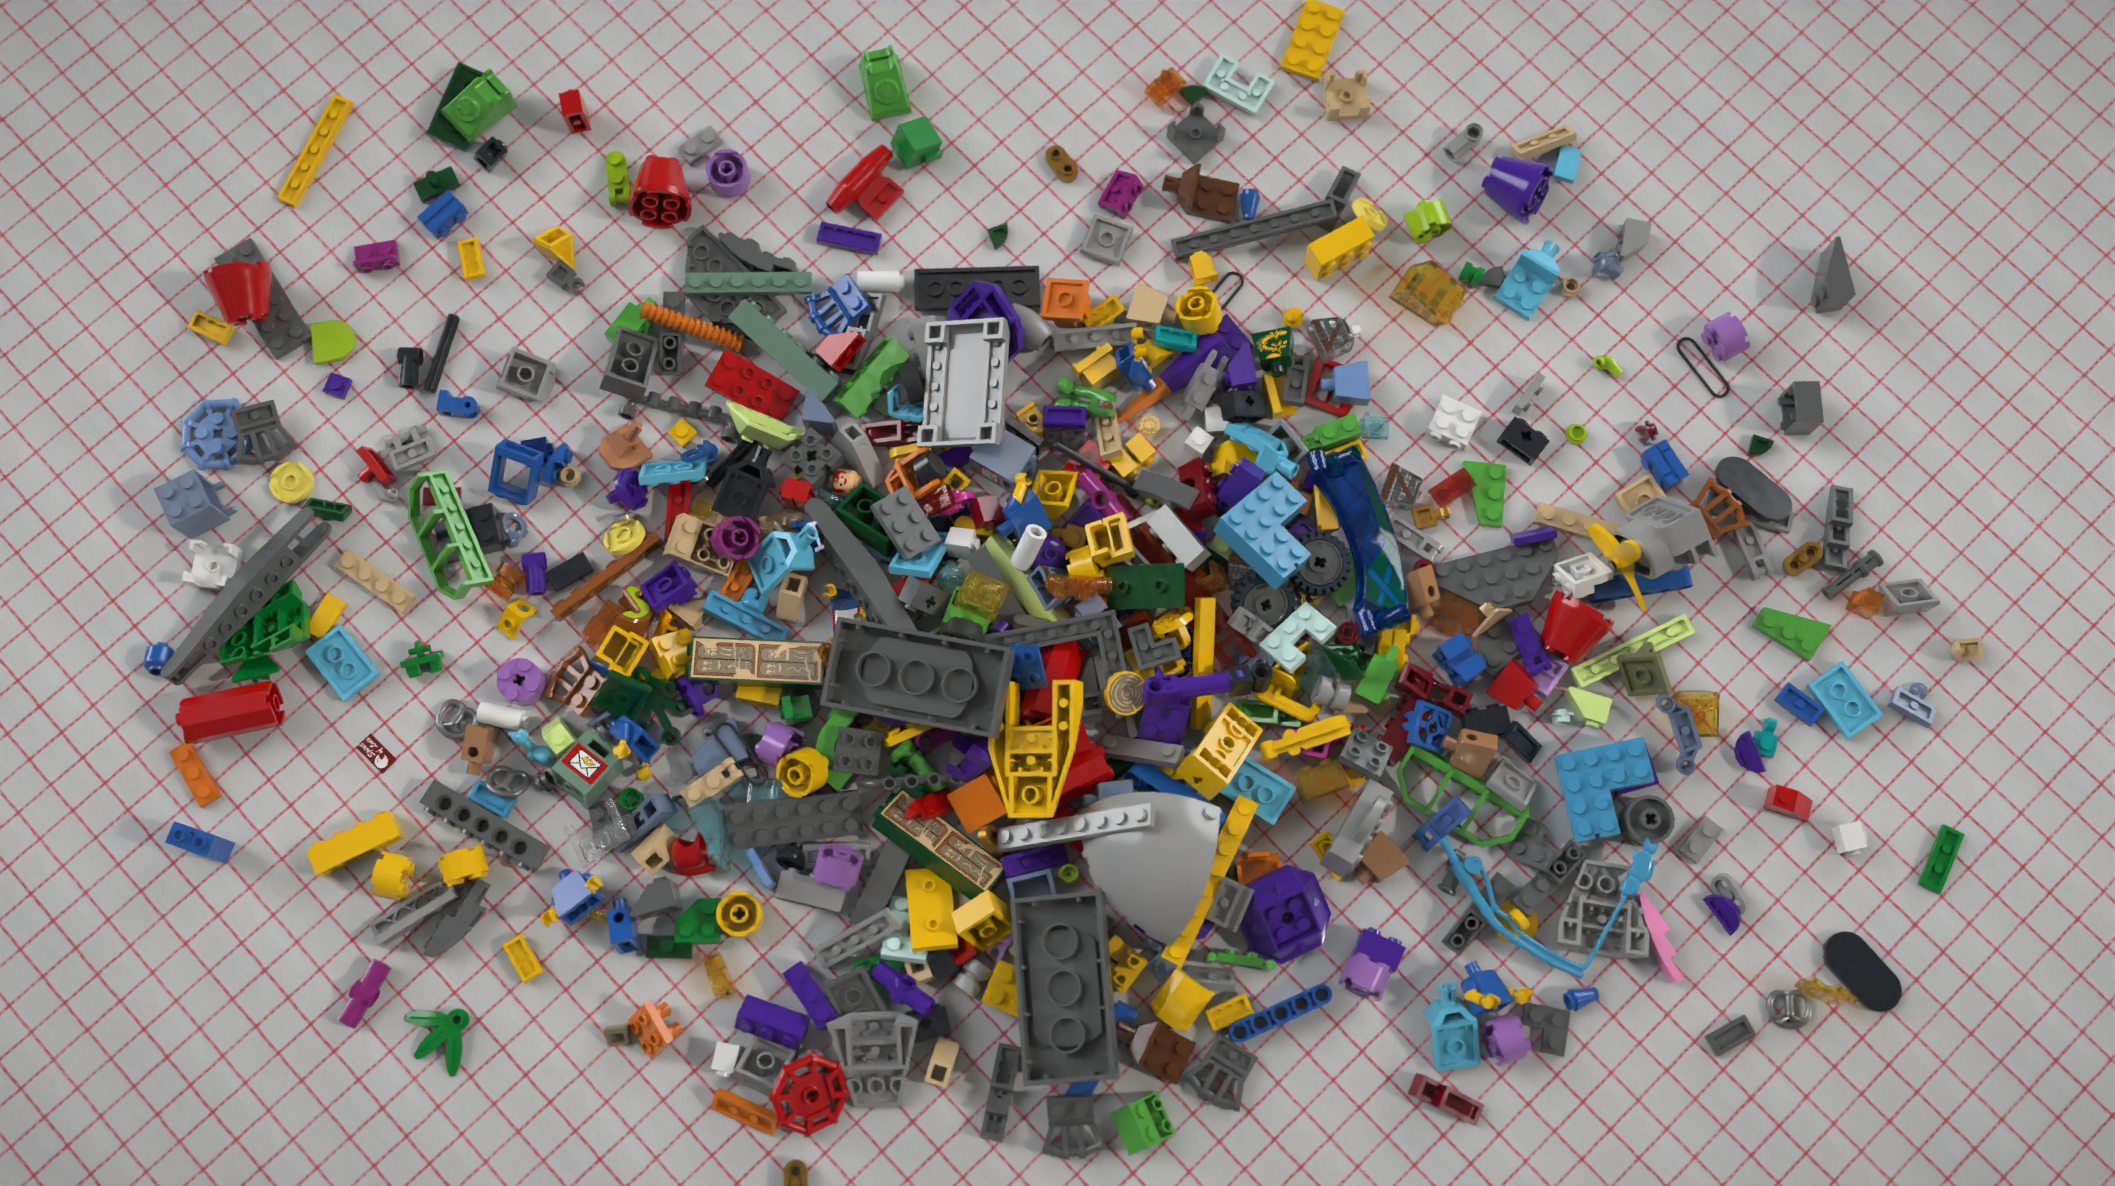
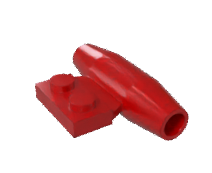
M881 144L864 156L838 183L826 201L827 207L833 213L839 214L858 200L861 209L877 222L904 193V190L892 179L881 176V173L893 156L891 151Z

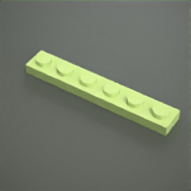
M1683 614L1577 665L1569 671L1578 688L1582 689L1619 671L1616 660L1619 654L1636 653L1642 644L1646 642H1652L1655 652H1658L1696 632L1686 614Z

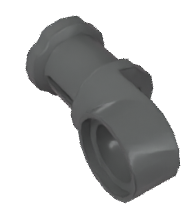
M1455 848L1454 852L1460 862H1462L1466 857V853ZM1448 859L1445 870L1447 873L1442 883H1438L1437 888L1448 895L1455 896L1459 880L1451 868L1453 866Z

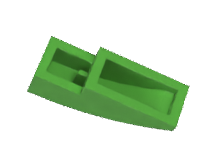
M1237 699L1236 707L1257 725L1295 730L1305 726L1304 721L1261 700Z

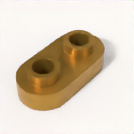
M1053 145L1049 147L1045 154L1049 167L1062 182L1071 183L1075 181L1078 176V167L1061 146ZM1058 153L1059 156L1054 157L1052 154ZM1069 168L1071 171L1065 172L1064 169Z
M1813 541L1806 542L1783 560V571L1789 576L1800 575L1821 559L1823 555L1821 546ZM1806 551H1810L1812 557L1807 556ZM1790 563H1793L1796 568L1792 569Z
M993 825L982 826L977 835L979 843L997 859L1008 856L1010 851L1000 852L997 850L998 829Z
M794 1159L785 1165L784 1186H808V1169L802 1160ZM794 1167H799L800 1169L798 1176L792 1173Z

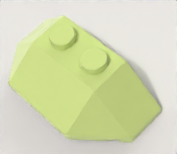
M727 400L725 403L737 431L742 435L741 438L751 443L754 440L762 442L761 446L773 451L774 448L782 449L798 442L799 438L806 432L803 429L730 400Z

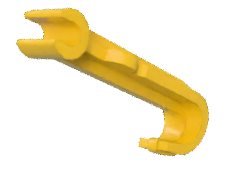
M1338 715L1298 728L1297 733L1293 730H1286L1283 734V739L1274 742L1273 740H1268L1260 743L1259 746L1264 761L1276 759L1279 754L1287 751L1290 755L1296 756L1301 752V747L1307 750L1351 734V725L1345 715Z

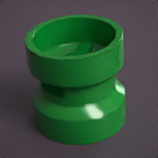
M1466 261L1458 281L1468 282L1472 287L1477 288L1486 269L1482 267L1476 268L1472 263Z
M632 787L624 789L619 796L621 806L630 812H633L645 800L644 795Z

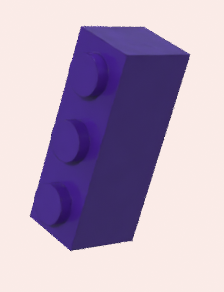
M799 961L782 973L819 1031H824L827 1029L826 1024L839 1018L834 1007L803 961Z
M747 994L737 1013L735 1028L744 1033L758 1036L766 1041L780 1044L785 1048L799 1051L808 1032L811 1017Z

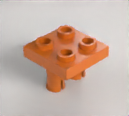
M652 1001L643 1004L628 1020L631 1031L636 1034L641 1042L642 1050L648 1054L650 1059L658 1056L675 1037L683 1034L682 1027L676 1029L680 1025L679 1022L675 1021L666 1027L662 1020L671 1015L670 1007L665 1010L669 1006L666 1002L655 1007Z

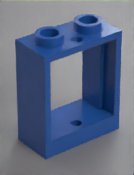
M507 439L501 441L495 446L488 492L500 498L513 500L519 505L527 506L537 497L544 453ZM507 458L531 467L527 490L503 481Z
M175 821L165 840L167 844L226 864L235 845V842Z

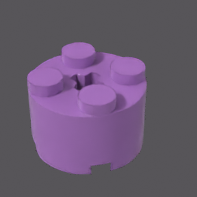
M722 149L715 152V155L711 159L709 158L706 163V174L716 195L731 198L745 194L751 180L745 158L732 149Z
M1727 312L1705 324L1704 332L1701 333L1703 342L1710 344L1712 347V355L1717 362L1721 360L1727 361L1750 347V341L1746 343L1744 338L1748 336L1745 327L1738 317L1730 316L1731 312Z
M516 658L510 660L497 671L498 690L506 699L516 705L530 706L541 699V695L546 689L547 681L545 674L528 659ZM524 679V680L522 681V684H523V685L520 686V685H519L520 680Z
M769 722L765 727V733L761 741L755 747V753L758 754L761 762L776 768L779 760L806 746L802 744L803 738L806 739V735L803 731L782 722Z
M826 843L822 844L813 870V874L816 877L815 882L820 885L829 884L837 886L841 891H850V888L857 884L864 856L860 854L859 857L855 854L856 849L844 844L832 843L831 847H825Z
M1357 952L1355 956L1348 957L1338 983L1341 985L1344 982L1346 984L1345 989L1365 999H1368L1370 995L1375 997L1374 1001H1380L1391 976L1389 973L1390 967L1381 962L1376 964L1369 961L1367 955Z
M1505 1014L1481 1024V1028L1485 1027V1032L1481 1033L1484 1046L1490 1058L1495 1057L1498 1060L1495 1063L1497 1066L1501 1067L1527 1056V1052L1531 1051V1044L1524 1037L1521 1030L1523 1025L1518 1016L1513 1017L1511 1014Z

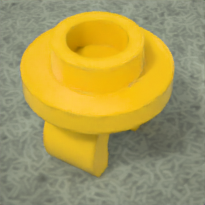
M1299 307L1287 309L1282 317L1285 326H1291V329L1300 327L1304 319Z

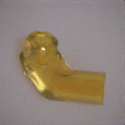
M597 908L587 913L589 918L606 924L608 921L607 913Z

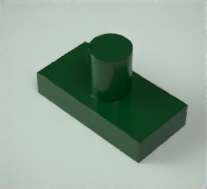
M451 166L438 172L428 171L425 178L413 182L422 203L441 196L447 190L452 191L461 187Z
M647 935L646 958L692 959L693 945H675V936Z

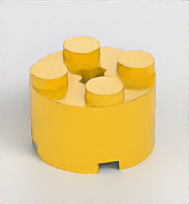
M1195 286L1187 289L1188 292L1183 296L1181 294L1175 305L1183 328L1197 335L1215 333L1223 316L1216 295L1205 286Z
M1089 545L1066 552L1065 557L1066 559L1070 558L1071 563L1067 565L1068 572L1075 588L1080 587L1079 593L1106 585V567L1102 568L1092 557Z
M802 747L779 760L776 767L777 780H781L783 784L781 788L788 795L796 798L806 796L823 787L826 783L829 761L826 756L821 755L817 750L810 747Z
M482 844L474 845V848L471 849L466 847L437 857L444 884L447 883V887L464 884L467 882L466 878L472 880L488 876L487 871H489Z
M382 851L381 854L384 857L377 860L372 873L370 884L375 886L374 890L370 889V894L399 901L401 898L408 896L410 885H407L409 876H413L415 873L416 863H412L411 857Z
M734 891L726 895L718 904L716 919L724 932L735 938L743 939L751 937L760 931L764 923L765 911L761 902L752 894L745 891ZM741 909L746 913L742 920L736 917V914H739Z

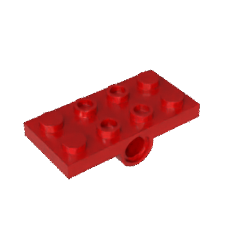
M726 348L704 385L732 402L780 421L785 419L800 392Z

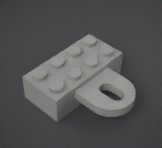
M1370 778L1356 798L1319 864L1341 878L1347 872L1351 874L1361 861L1364 850L1370 845L1373 834L1380 827L1383 816L1393 804L1390 798L1394 792Z

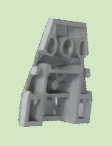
M1584 860L1558 920V945L1570 948L1574 953L1590 955L1623 896L1620 892L1621 884L1625 877L1628 876L1630 866ZM1636 895L1626 898L1595 956L1612 959H1624L1625 957L1635 959L1647 958L1649 956V931L1644 926L1642 919L1643 910L1638 905Z

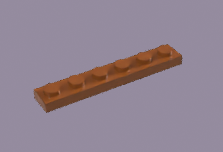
M656 532L646 535L635 550L625 554L618 560L611 561L604 571L600 574L592 575L588 583L575 588L568 598L556 602L550 612L561 622L664 545L663 541Z

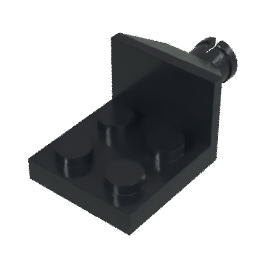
M757 445L751 460L745 459L729 466L711 510L729 518L742 516L755 521L768 488L775 489L776 487L771 470L766 468L773 452Z

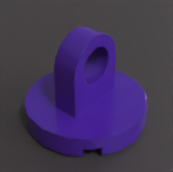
M626 468L616 474L615 490L608 493L606 498L610 504L621 501L629 510L635 511L646 506L648 498H646L648 488L646 485L639 484L638 477L640 473L636 470L632 471V468Z
M686 677L677 680L681 698L688 703L689 709L692 708L694 710L692 716L696 719L704 716L703 704L717 697L720 689L719 685H713V691L705 695L703 693L704 685L691 684Z

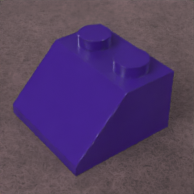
M1249 341L1244 342L1229 363L1226 373H1224V380H1222L1224 393L1231 388H1239L1241 391L1249 389L1255 391L1257 377Z

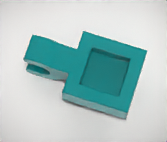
M1768 717L1763 722L1762 732L1757 730L1754 733L1753 739L1761 756L1774 758L1779 739L1778 736L1773 735L1777 726V719Z

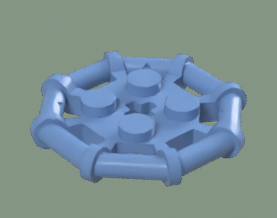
M203 399L202 403L186 418H182V438L179 449L198 466L199 470L234 469L236 453L232 456L230 454L237 448L238 436L230 411L243 407L238 399ZM213 408H227L226 413L215 412ZM207 412L208 416L199 424L195 422L202 414ZM191 428L196 429L194 432L196 436L195 441H191ZM223 430L221 433L223 435L222 438H214L217 431ZM250 436L245 437L243 453L246 455L251 450H254ZM201 447L206 453L201 457L195 449ZM221 455L224 460H212L213 456Z

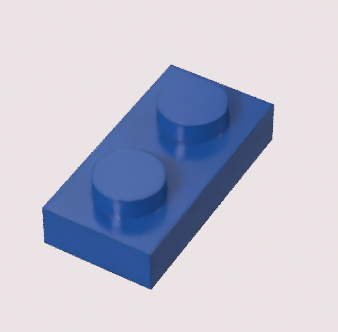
M1789 682L1784 685L1774 699L1776 703L1809 727L1813 726L1824 711L1822 706Z

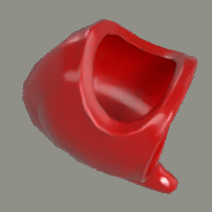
M701 831L697 833L695 841L674 837L670 848L669 864L677 874L696 876L716 870V865L709 864L705 839Z

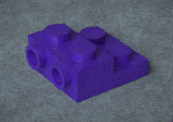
M674 561L640 585L651 607L658 614L663 609L669 607L674 601L681 606L691 600L697 594L695 588L698 585L691 577L688 569L684 565L680 567Z

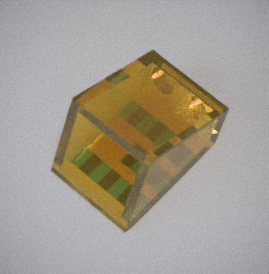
M1433 260L1411 265L1389 298L1436 327L1446 325L1451 321L1455 309L1459 308L1464 302L1463 298L1467 291Z

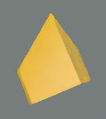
M555 225L533 238L539 253L556 262L560 260L575 271L572 233Z

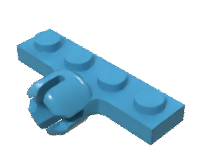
M756 588L746 589L739 602H735L711 589L701 608V611L755 639L785 640L789 629L763 615L769 599L766 594H761L760 597L754 599L758 592Z

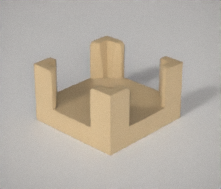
M1357 70L1354 78L1335 79L1336 72H1326L1323 90L1327 121L1368 118L1371 104L1370 99L1366 97L1367 70Z

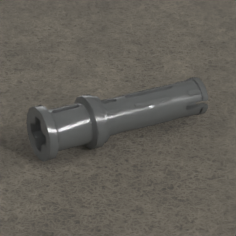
M1869 550L1864 558L1853 562L1851 569L1823 588V595L1827 599L1832 600L1860 577L1866 578L1874 568L1881 567L1884 564L1882 557L1875 550Z

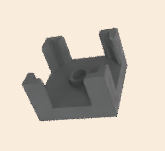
M1197 101L1190 107L1187 117L1177 125L1174 120L1167 126L1166 137L1195 165L1224 140L1226 129L1220 123H1217L1216 128L1204 116V107Z

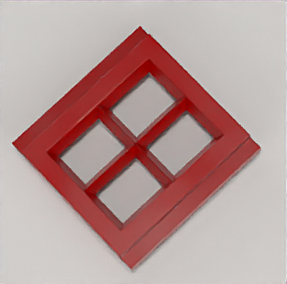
M1317 356L1307 381L1304 404L1340 418L1349 415L1352 404L1341 403L1339 408L1328 404L1333 391H1328L1324 402L1313 398L1318 384L1320 385V379L1325 367L1333 369L1343 364L1330 359L1322 363L1320 357Z

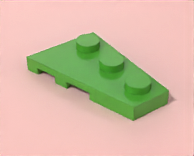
M1464 460L1462 464L1468 478L1467 482L1471 489L1479 526L1501 528L1503 525L1506 465Z
M1764 607L1751 627L1808 662L1812 659L1832 625Z

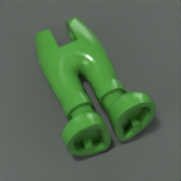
M1062 376L1057 386L1059 394L1075 395L1076 397L1090 399L1091 402L1061 396L1057 399L1055 406L1086 407L1087 415L1105 418L1114 416L1115 409L1100 406V400L1116 402L1117 396L1096 387L1075 385L1069 377Z
M911 739L905 740L887 759L892 764L900 760L907 761L906 764L913 769L917 776L927 775L930 772L941 773L929 764L921 750L915 747ZM940 782L937 786L923 785L931 793H935L944 789L946 782Z

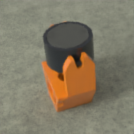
M922 447L900 462H895L893 470L889 472L885 479V483L890 494L907 486L916 501H925L945 487L946 484L943 479L948 476V470L939 455L934 451H930L929 448L925 449V447ZM915 473L917 474L918 478L925 484V486H923L922 488L919 484V481Z

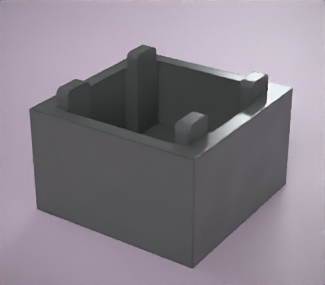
M1794 381L1778 398V405H1781L1782 412L1780 428L1783 430L1784 435H1810L1824 422L1820 381Z

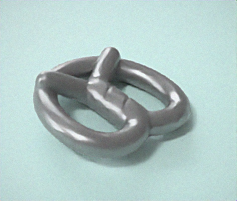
M450 699L440 706L436 714L435 724L438 731L444 737L461 741L464 739L466 731L460 733L458 725L467 714L473 717L472 725H479L476 721L477 712L474 709L466 708L457 699ZM450 706H457L459 708L450 722H442L443 715ZM445 728H451L453 733L449 732Z
M500 765L488 772L485 783L489 793L515 800L527 791L531 784V777L525 771L512 770L508 766ZM499 772L507 773L501 784L493 785L492 780L495 774ZM515 777L523 778V785L513 791L510 786Z
M1775 990L1767 997L1766 1008L1768 1015L1777 1026L1792 1030L1799 1029L1809 1022L1812 1016L1813 1005L1810 996L1802 990H1792L1790 992ZM1776 997H1783L1785 1014L1778 1018L1774 1011L1773 1003ZM1794 997H1801L1805 1002V1014L1803 1017L1795 1014ZM1789 1019H1792V1020H1795L1796 1022H1791V1023H1790V1022H1786V1021L1789 1020Z

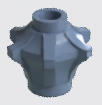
M1614 249L1608 252L1599 251L1592 258L1594 267L1591 272L1596 277L1604 276L1613 281L1624 270L1618 261V254Z

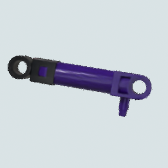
M1258 662L1252 665L1251 670L1246 664L1227 667L1226 672L1178 678L1176 674L1164 675L1160 667H1155V676L1147 678L1144 682L1142 701L1146 706L1156 708L1179 704L1180 699L1222 693H1229L1230 697L1249 695L1251 691L1264 693L1270 686L1273 671L1268 664Z

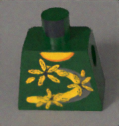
M1291 326L1251 334L1263 371H1271V376L1275 378L1282 377L1284 375L1283 368L1293 365L1294 336Z

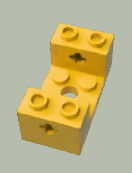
M1229 702L1209 721L1203 730L1206 735L1200 744L1184 758L1175 772L1210 801L1229 784L1263 729Z

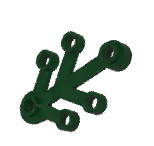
M644 666L634 668L630 675L631 678L651 687L663 689L668 695H672L678 690L676 681L669 680L666 682L653 677L651 671ZM640 673L644 675L645 680L640 678ZM668 684L673 686V691L668 688ZM652 688L645 701L642 715L637 721V725L645 731L652 726L650 718L654 710L664 729L661 734L663 743L673 746L680 740L681 733L679 729L672 726L662 706L674 710L677 714H683L688 710V703L683 699L675 701L659 695ZM678 704H682L684 710L679 709ZM642 721L647 723V727L642 725ZM670 732H673L676 737H671Z

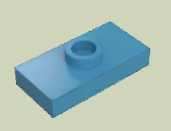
M481 779L477 780L467 797L505 819L509 817L518 802L517 799L503 798L489 793L486 783Z

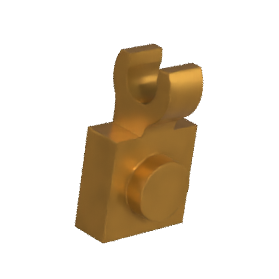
M1433 504L1411 509L1415 527L1419 530L1436 527L1438 525L1437 520L1449 519V515H1451L1449 506L1434 510Z
M1068 523L1066 528L1053 525L1049 529L1048 534L1063 538L1065 546L1078 549L1086 544L1087 534L1084 527Z

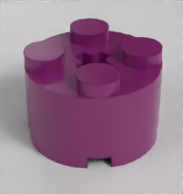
M733 516L715 526L710 536V542L715 553L720 558L728 562H736L751 557L756 553L760 546V530L757 524L750 518Z

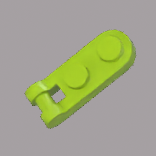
M612 151L605 160L610 206H617V203L628 204L631 193L628 163L622 152ZM616 192H623V194L616 195Z

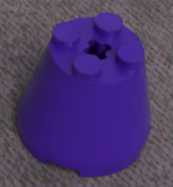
M1505 156L1501 158L1495 157L1491 165L1492 171L1489 176L1484 178L1481 187L1485 188L1484 194L1516 221L1526 225L1530 221L1528 219L1529 216L1536 215L1550 189L1549 176L1553 177L1555 169L1546 163Z

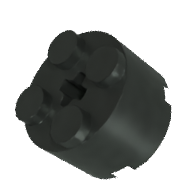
M955 616L950 618L940 635L985 642L982 625L966 618Z

